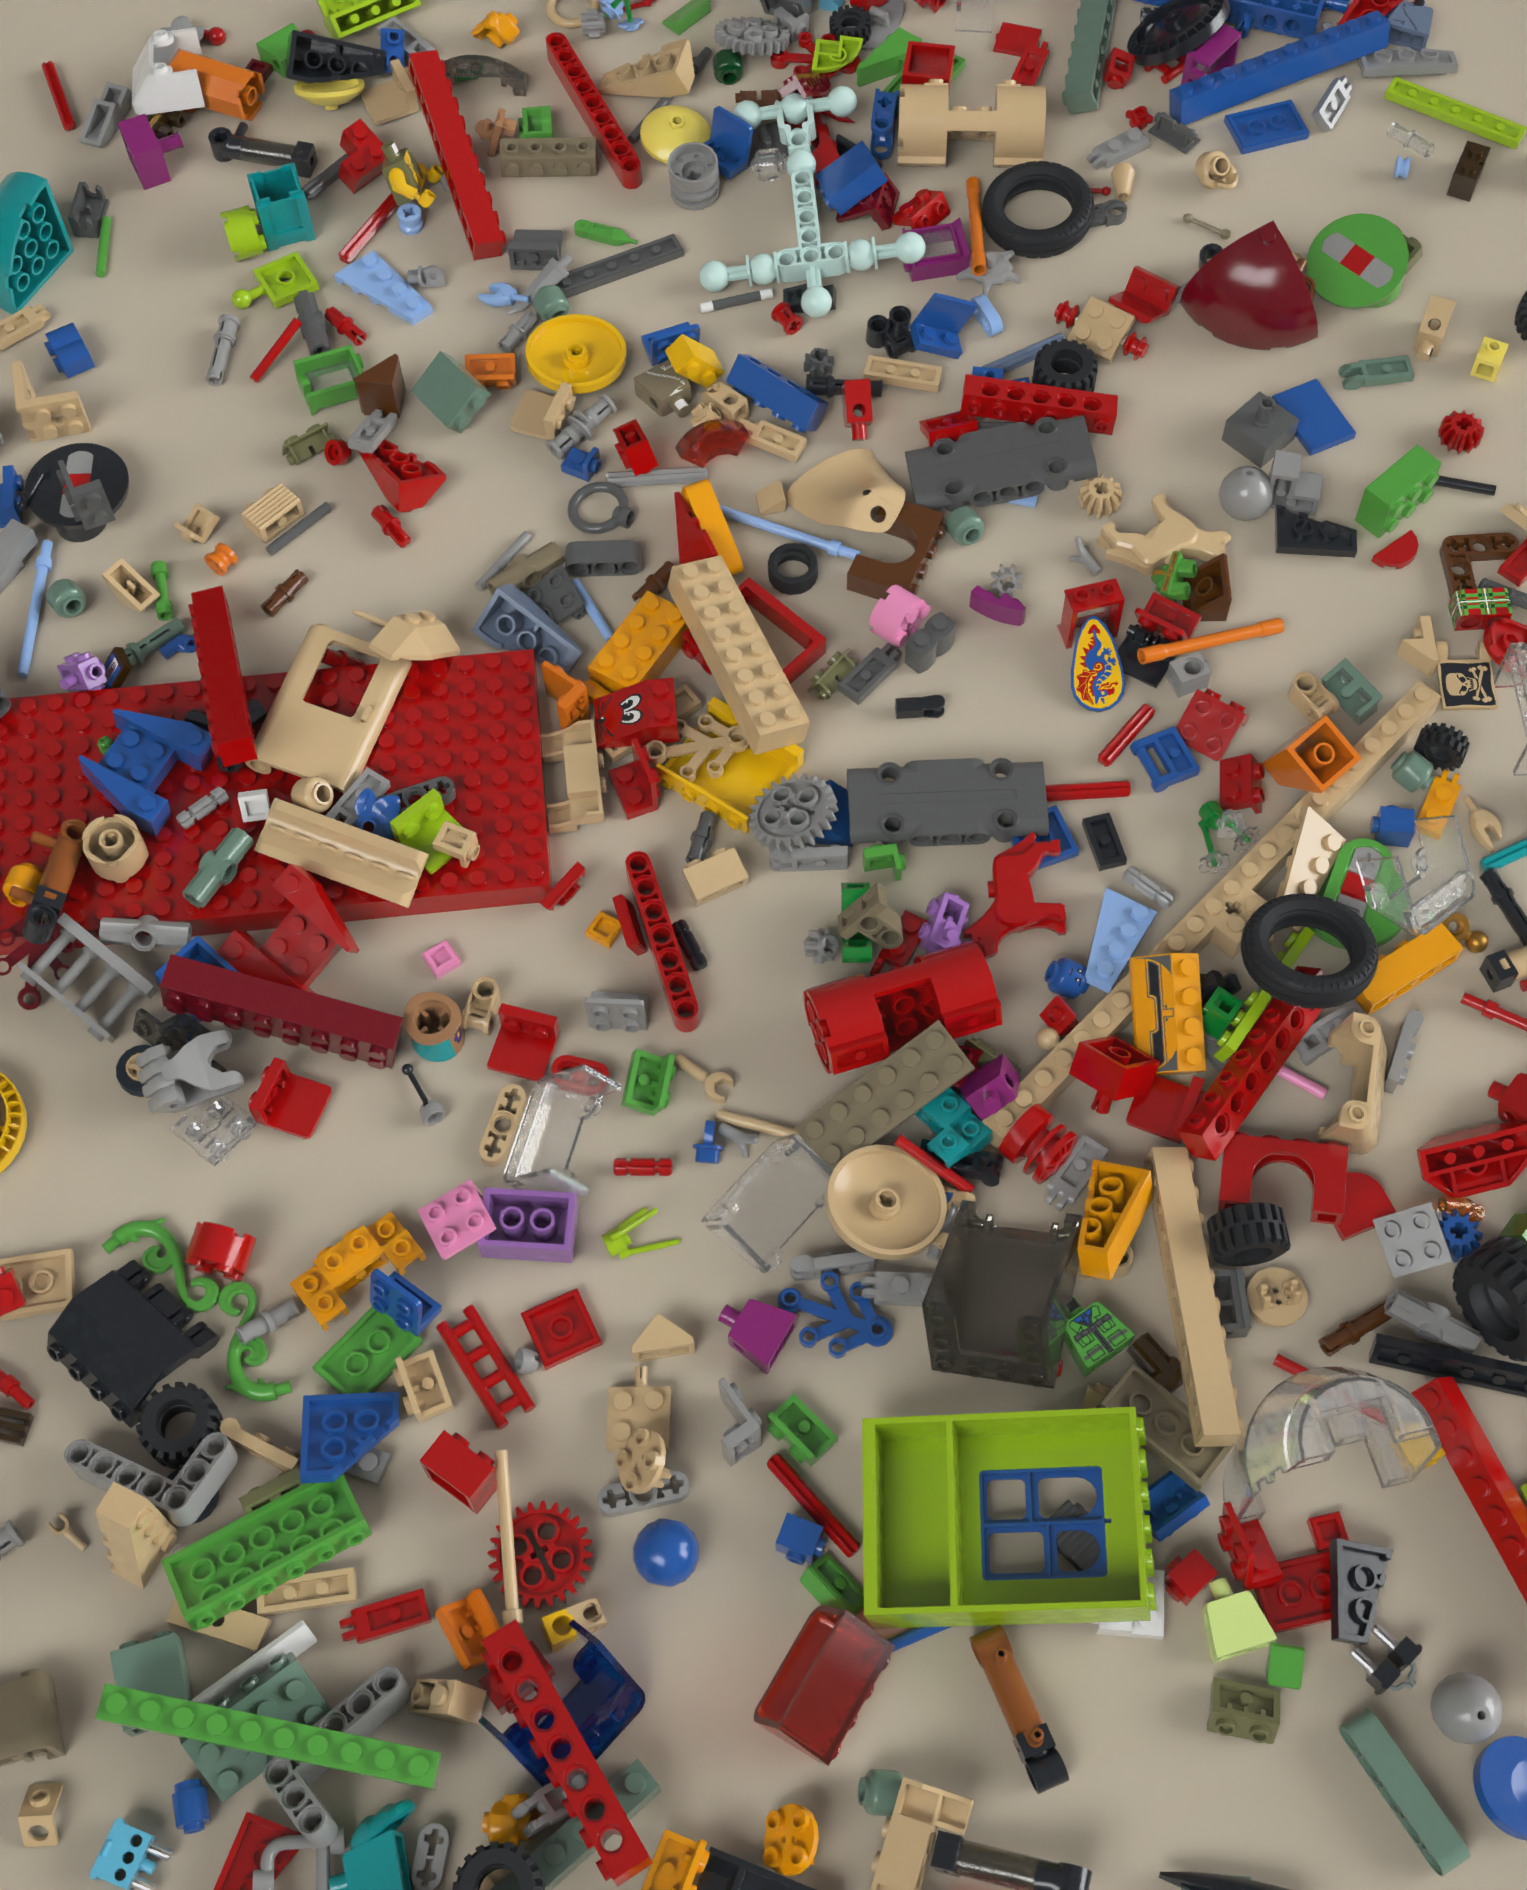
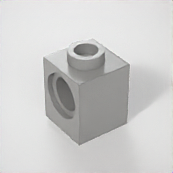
M1198 651L1169 662L1166 678L1179 698L1196 692L1197 689L1206 688L1212 670L1209 662L1204 660Z

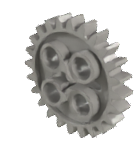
M741 16V19L732 17V20L725 19V21H719V24H716L714 39L716 43H719V46H725V50L733 49L734 53L740 51L743 55L750 54L754 56L759 54L763 56V53L772 55V52L779 54L780 51H785V48H788L790 33H788V29H785V26H779L778 22L771 23V20L763 21L762 18H745Z
M794 773L788 781L783 776L781 777L780 784L772 781V789L763 788L764 796L755 797L758 804L750 805L753 813L748 815L750 820L748 825L756 841H759L762 847L767 846L771 852L777 847L781 854L786 847L793 853L796 846H800L802 850H805V843L809 842L815 845L814 838L816 836L824 838L823 829H832L829 822L836 821L834 813L838 811L836 805L838 801L831 786L827 785L823 778L818 781L816 775L808 778L806 773H803L800 779H797Z

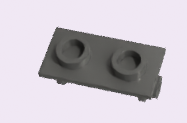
M1158 112L1155 115L1154 121L1156 123L1148 130V133L1184 154L1190 152L1201 140L1197 138L1198 135L1194 129H1190L1182 123L1175 125L1176 120L1165 112Z

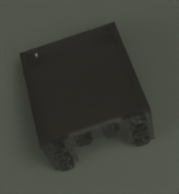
M962 1200L922 1303L931 1368L934 1371L943 1373H954L975 1378L980 1377L1054 1389L1079 1267L1077 1246L1082 1215L1066 1213L1064 1227L1059 1229V1223L1053 1222L1048 1233L994 1226L993 1214H987L985 1220H982L976 1214L977 1202Z

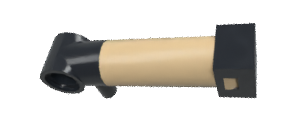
M1527 945L1507 953L1505 950H1501L1486 956L1479 970L1493 993L1511 987L1515 980L1527 976Z

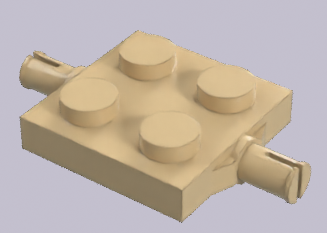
M636 1366L635 1385L609 1387L606 1450L607 1452L624 1450L639 1428H644L659 1433L664 1440L666 1452H670L673 1389L671 1386H651L647 1384L649 1367L642 1366L641 1369L640 1366Z

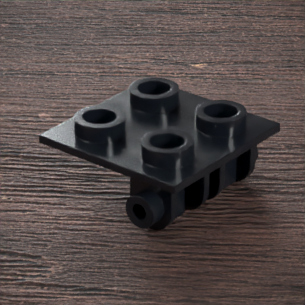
M1130 624L1126 631L1127 636L1118 648L1123 673L1157 688L1167 673L1169 662L1175 660L1177 655L1167 657L1164 660L1141 664L1137 657V651L1139 648L1172 642L1161 638L1159 634L1154 636L1153 631L1148 633L1147 630L1140 628L1138 624L1135 626Z

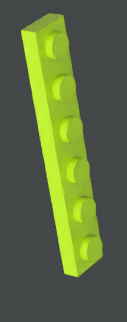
M1396 76L1385 92L1384 99L1515 150L1527 131V127Z
M1304 927L1298 933L1293 931L1283 943L1286 949L1284 952L1280 950L1275 955L1276 958L1284 965L1292 968L1315 932L1308 927ZM1260 987L1257 991L1253 989L1244 1000L1246 1005L1244 1011L1240 1009L1231 1020L1230 1024L1233 1025L1231 1030L1226 1029L1218 1038L1216 1044L1219 1045V1048L1213 1055L1216 1059L1223 1063L1237 1050L1272 998L1269 993H1266Z

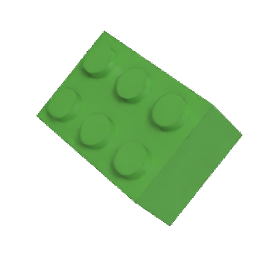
M1419 445L1413 447L1365 488L1355 521L1378 539L1386 532L1391 533L1402 518H1409L1415 511L1416 506L1420 503L1425 504L1433 495L1432 487L1440 476L1438 471L1442 462Z

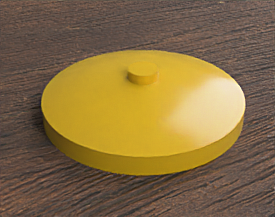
M584 314L562 315L547 320L531 333L525 348L526 363L531 375L539 383L554 391H558L562 382L572 384L573 394L600 390L614 382L620 376L626 364V344L621 333L609 322Z

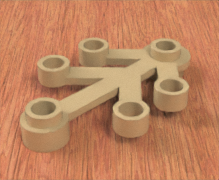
M703 714L698 718V728L701 732L688 726L683 719H678V727H683L682 730H679V738L686 737L693 742L666 747L663 742L653 740L645 746L650 757L648 762L652 765L662 764L666 758L696 753L679 770L680 776L692 783L696 780V771L713 750L723 748L716 759L710 760L707 763V774L711 778H719L723 775V766L735 752L745 751L749 744L740 726L728 728L715 721L711 715ZM703 722H710L709 725H702ZM712 731L720 737L711 739L703 733ZM713 767H719L717 771L711 770ZM686 772H692L689 776L683 775Z

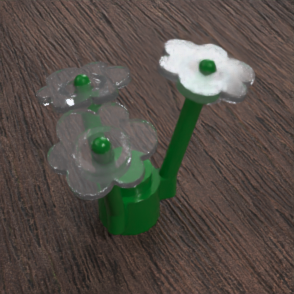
M1209 801L1203 804L1199 810V816L1202 820L1198 825L1203 832L1208 854L1200 859V872L1216 874L1230 866L1228 854L1214 851L1209 828L1217 830L1216 834L1221 839L1226 837L1235 839L1233 850L1236 853L1248 850L1251 844H1254L1259 839V828L1257 826L1253 828L1246 827V822L1243 820L1244 815L1240 811L1236 813L1232 809L1223 811L1216 801Z

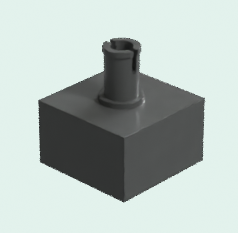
M1259 391L1226 420L1222 441L1259 468H1262L1274 457L1276 450L1284 449L1294 440L1299 419L1278 405L1272 397L1266 396Z

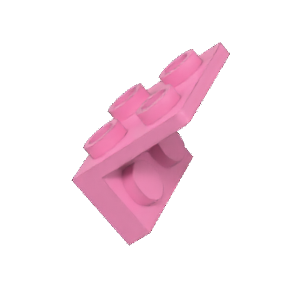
M471 1179L417 1210L443 1260L448 1259L496 1230V1226L483 1203L484 1196Z

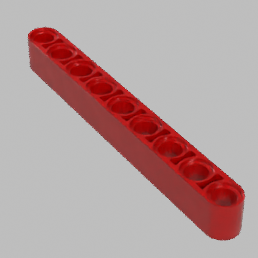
M560 32L549 34L546 37V49L550 65L593 137H596L598 146L622 186L627 189L638 188L642 184L640 159L566 36Z

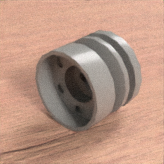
M698 142L684 143L676 147L670 153L667 161L671 197L676 204L689 210L704 209L712 205L718 199L720 193L716 153L711 147Z

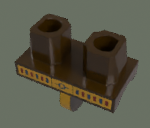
M181 111L146 115L158 139L174 134L173 126L182 128L186 123L184 113Z

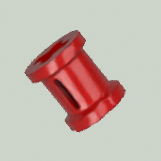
M788 302L779 303L771 313V318L783 326V331L787 335L797 333L803 325L802 317L794 314Z

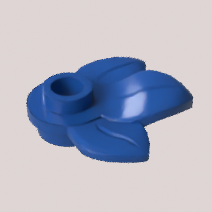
M370 788L364 789L355 802V811L358 818L355 821L354 827L364 830V823L370 821L374 824V830L370 833L387 839H393L394 835L390 821L397 817L399 813L400 797L389 795L377 800Z

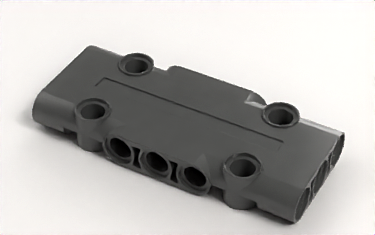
M1083 415L1061 420L1043 417L1032 426L1025 422H1017L973 431L961 435L957 441L941 438L935 441L933 446L905 452L915 504L933 510H940L941 506H944L946 510L952 512L959 507L966 506V501H970L975 507H984L1039 495L1044 491L1045 485L1050 490L1061 491L1068 486L1069 480L1077 482L1098 477L1096 459Z
M978 758L910 761L904 767H899V765L893 762H886L880 765L879 768L847 769L850 844L876 843V841H881L884 845L896 843L898 846L903 840H909V844L919 847L977 845L988 842L990 837H994L999 842L1006 843L1012 841L1015 836L1027 837L1031 832L1036 837L1048 836L1049 833L1045 776L1042 761L1011 762L1006 758H997L991 763L984 764V761ZM996 774H1004L1006 777H998ZM885 778H892V779H894V781L888 782V781H885L884 779H885ZM1007 823L1010 827H1002L999 824ZM895 827L898 830L891 832L888 831L887 828Z

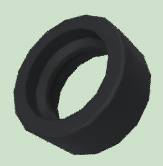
M788 543L777 547L770 554L768 577L769 582L776 590L788 595H797L813 587L818 576V563L816 555L810 548L798 543ZM795 560L807 565L808 571L800 577L790 578L780 574L777 571V567L786 561Z

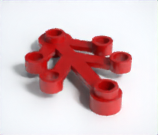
M802 32L798 36V45L808 50L811 54L788 53L786 49L785 51H780L779 54L772 52V55H770L771 66L775 69H784L789 65V62L808 63L809 65L807 66L798 65L794 67L793 75L813 74L812 65L816 44L812 42V35L809 32ZM827 33L821 39L835 41V36ZM857 55L851 63L846 64L839 70L822 73V75H826L830 81L832 77L840 72L853 74L856 72L861 59Z

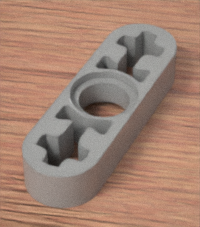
M672 1470L670 1471L672 1475L670 1479L662 1478L664 1483L662 1488L669 1487L671 1485L670 1481L677 1479L678 1484H684V1486L679 1487V1493L673 1494L671 1489L663 1490V1498L658 1499L657 1487H652L653 1495L651 1499L646 1502H640L634 1497V1493L629 1492L632 1505L627 1506L626 1499L616 1502L615 1508H610L609 1504H603V1502L608 1500L609 1494H614L616 1498L626 1497L624 1493L625 1488L621 1482L607 1485L598 1493V1506L604 1515L617 1517L683 1501L689 1494L688 1478L684 1473Z

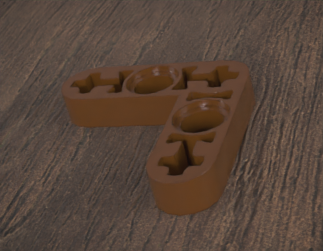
M1505 532L1446 537L1440 548V558L1450 599L1453 593L1460 589L1462 583V589H1477L1471 562L1506 560L1518 548L1519 541L1517 537ZM1481 544L1486 550L1482 552L1477 551L1472 545ZM1455 566L1460 567L1465 573L1461 575L1455 574L1451 568Z

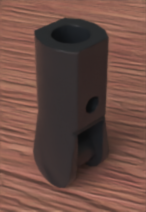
M941 695L895 698L896 719L940 718L944 714L945 699Z

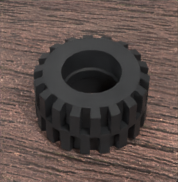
M1061 339L1060 342L1057 340L1051 341V345L1045 344L1042 346V350L1037 352L1032 383L1094 392L1098 371L1097 356H1094L1092 349H1087V345L1084 343L1078 344L1076 340H1072V342L1067 341V339Z
M1253 1202L1231 1206L1215 1213L1206 1223L1213 1259L1219 1264L1236 1267L1257 1265L1280 1257L1291 1246L1283 1209L1276 1204Z
M175 1382V1387H171L169 1383L162 1386L163 1391L159 1393L155 1389L150 1393L153 1398L150 1401L144 1400L141 1404L145 1410L144 1412H138L136 1418L141 1423L136 1425V1432L140 1435L138 1438L140 1443L159 1464L163 1466L168 1464L171 1469H178L179 1465L183 1467L207 1435L213 1432H221L220 1421L223 1420L217 1405L202 1388L198 1389L192 1383H188L186 1387L183 1382ZM182 1412H193L196 1414L195 1424L186 1436L175 1440L165 1438V1428L175 1415Z
M498 1841L490 1842L489 1846L484 1847L480 1845L476 1847V1852L473 1855L468 1853L464 1858L466 1862L462 1868L458 1866L455 1873L458 1876L457 1881L453 1882L452 1890H480L485 1877L498 1869H507L513 1872L519 1881V1890H545V1883L542 1880L540 1868L520 1846L516 1847L510 1842L500 1844Z

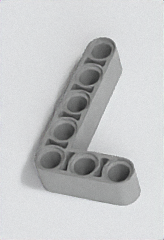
M213 1432L201 1441L174 1480L84 1439L72 1442L64 1453L66 1462L81 1480L106 1492L114 1481L147 1498L169 1522L181 1527L189 1526L198 1519L238 1462V1454L227 1436L221 1432Z
M385 1666L373 1674L313 1726L334 1731L341 1730L344 1733L368 1737L407 1704L411 1698V1685L396 1667ZM274 1757L264 1769L263 1778L265 1783L300 1833L314 1847H327L335 1840L338 1834V1826L310 1785L327 1772L329 1768ZM321 1822L318 1828L314 1830V1827Z

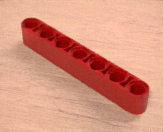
M634 851L625 860L629 886L674 1025L681 1032H692L698 1027L700 1022L698 1003L651 860L645 852ZM637 867H642V868H644L643 870H640V871L634 870V869L637 868ZM643 891H651L650 894H641ZM654 914L659 915L658 918H649V916ZM662 938L668 940L664 943L656 942L658 939ZM667 963L676 964L675 966L669 968L664 966ZM676 987L684 988L681 992L672 991ZM683 1012L692 1013V1015L689 1017L680 1016V1014Z

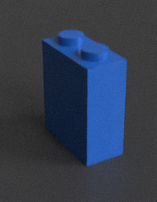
M863 140L815 175L819 182V185L816 187L822 195L824 202L830 210L835 208L840 216L888 181Z

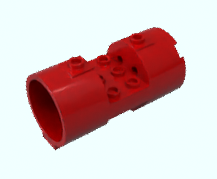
M973 940L916 956L912 965L868 978L859 973L803 991V1002L808 1025L811 1026L816 1042L814 1045L827 1074L833 1073V1075L885 1060L890 1056V1052L899 1050L938 1020L953 1039L1002 1025L1001 1002L997 997L991 971L983 952Z

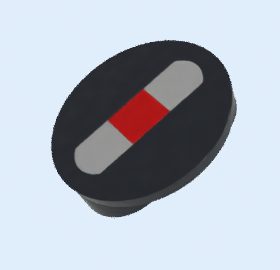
M93 443L69 444L49 452L33 466L27 476L24 491L26 496L39 475L38 468L43 465L47 466L50 473L41 480L28 502L29 507L41 521L55 527L58 534L65 540L85 542L97 537L104 530L106 524L85 530L82 521L76 522L71 507L75 506V504H68L63 488L67 487V485H61L56 471L60 470L58 461L63 459L74 487L100 479L113 514L118 511L127 497L129 475L124 461L113 450Z

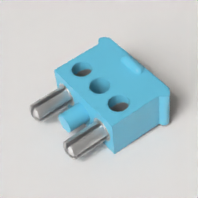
M117 1818L89 1873L90 1878L95 1881L102 1879L126 1890H132L133 1888L151 1890L135 1883L136 1880L157 1889V1883L140 1877L139 1874L143 1871L152 1875L155 1871L157 1863L147 1859L149 1854L169 1861L171 1858L151 1849L152 1847L171 1855L173 1850L156 1843V1837L127 1825V1822L122 1818ZM142 1837V1843L135 1847L134 1842L136 1838ZM133 1853L134 1860L127 1864L126 1859L128 1855ZM125 1870L126 1877L119 1881V1873Z

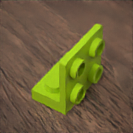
M434 788L390 821L394 839L398 843L429 854L424 869L429 874H433L453 858L450 855L433 849L432 843L444 822L448 821L462 827L444 809L441 794Z

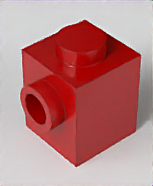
M1194 1548L1184 1559L1178 1555L1165 1568L1168 1572L1164 1579L1165 1590L1173 1600L1178 1603L1182 1601L1187 1606L1215 1579L1218 1572Z

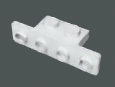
M304 1621L298 1622L242 1664L232 1669L213 1685L203 1690L191 1701L212 1705L224 1695L229 1697L240 1689L239 1685L247 1677L253 1674L259 1675L266 1670L268 1663L274 1657L282 1653L286 1655L289 1652H293L297 1657L317 1642L316 1637Z

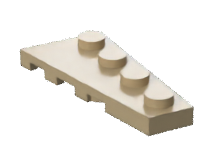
M1309 806L1301 807L1299 817L1302 818L1299 829L1294 831L1292 839L1295 842L1291 856L1287 857L1285 864L1287 874L1285 881L1280 882L1277 897L1301 893L1302 895H1317L1340 849L1346 841L1344 837ZM1301 926L1288 927L1286 929L1289 932H1298Z

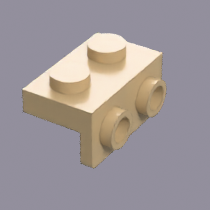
M433 1349L404 1361L401 1356L395 1358L398 1368L392 1371L398 1387L405 1386L408 1396L402 1399L408 1415L415 1414L420 1423L454 1409Z

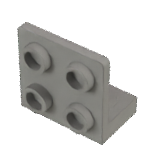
M591 991V997L585 998L589 1028H594L598 1031L623 1029L631 1033L647 1030L649 994Z
M723 1377L718 1381L720 1399L737 1421V1424L724 1432V1438L721 1439L723 1457L729 1466L732 1467L762 1446L761 1434L763 1431L760 1427L762 1421L752 1407L747 1410L741 1401L744 1397L734 1382L729 1385Z

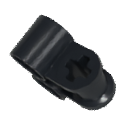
M899 305L890 310L888 319L882 315L870 317L867 322L866 343L872 348L879 349L884 347L889 358L898 359L899 355L906 352H915L911 331H909L911 322L910 310L905 306Z

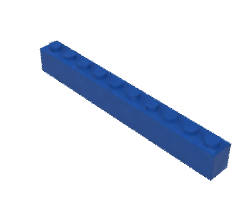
M1378 10L1369 12L1346 23L1286 44L1278 49L1265 52L1257 57L1244 60L1231 67L1223 68L1210 75L1202 76L1189 83L1181 84L1169 90V115L1178 124L1186 125L1386 48L1389 41L1390 21Z

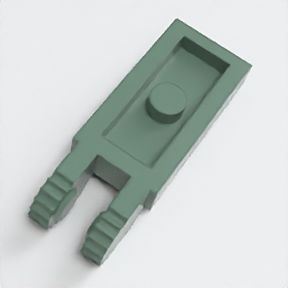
M1407 355L1361 360L1357 363L1344 364L1338 369L1339 375L1345 378L1342 385L1346 390H1357L1361 386L1368 387L1411 382L1415 376Z

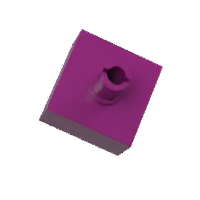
M145 114L118 122L128 157L143 189L147 190L170 182L171 178L164 159V153L184 147L179 133L176 132L175 134L158 139Z

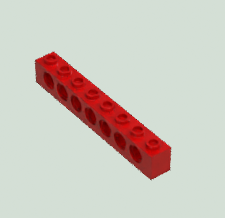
M1296 966L1294 969L1304 974L1324 975L1321 968ZM1273 998L1178 1130L1192 1157L1217 1160L1322 1009L1302 1008L1299 1005L1297 1007L1284 1003L1283 1000L1280 1001Z
M513 1620L481 1640L486 1649L485 1652L481 1653L483 1660L490 1672L497 1669L502 1679L497 1682L499 1689L506 1701L512 1697L518 1708L512 1712L522 1730L529 1727L534 1738L529 1740V1743L538 1759L545 1756L550 1768L545 1770L553 1787L556 1789L561 1786L567 1798L562 1800V1803L571 1819L578 1816L584 1828L578 1832L588 1850L593 1847L597 1850L601 1859L595 1863L605 1881L612 1878L618 1887L652 1865V1859L517 1620ZM511 1659H522V1663L517 1670H506V1666ZM531 1686L538 1688V1692L533 1699H522V1694L526 1688ZM546 1715L554 1716V1722L548 1729L538 1728V1723L542 1717ZM567 1744L571 1746V1751L566 1758L556 1759L554 1757L555 1751L560 1745ZM585 1774L588 1776L587 1783L583 1788H571L572 1779L576 1775ZM593 1805H604V1813L599 1819L591 1820L588 1818V1811ZM611 1835H620L622 1842L619 1848L614 1851L606 1850V1839Z

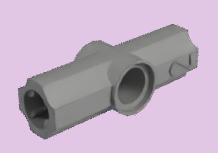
M143 915L138 919L102 917L100 921L99 941L102 944L132 945L139 951H149L154 947L182 949L191 941L192 926L190 923L159 921L151 915ZM141 931L148 932L150 935H145Z
M1399 1288L1394 1289L1385 1302L1384 1314L1413 1328L1414 1334L1422 1340L1431 1343H1441L1452 1350L1470 1354L1474 1352L1480 1343V1332L1451 1317V1312L1442 1305L1433 1302H1423Z

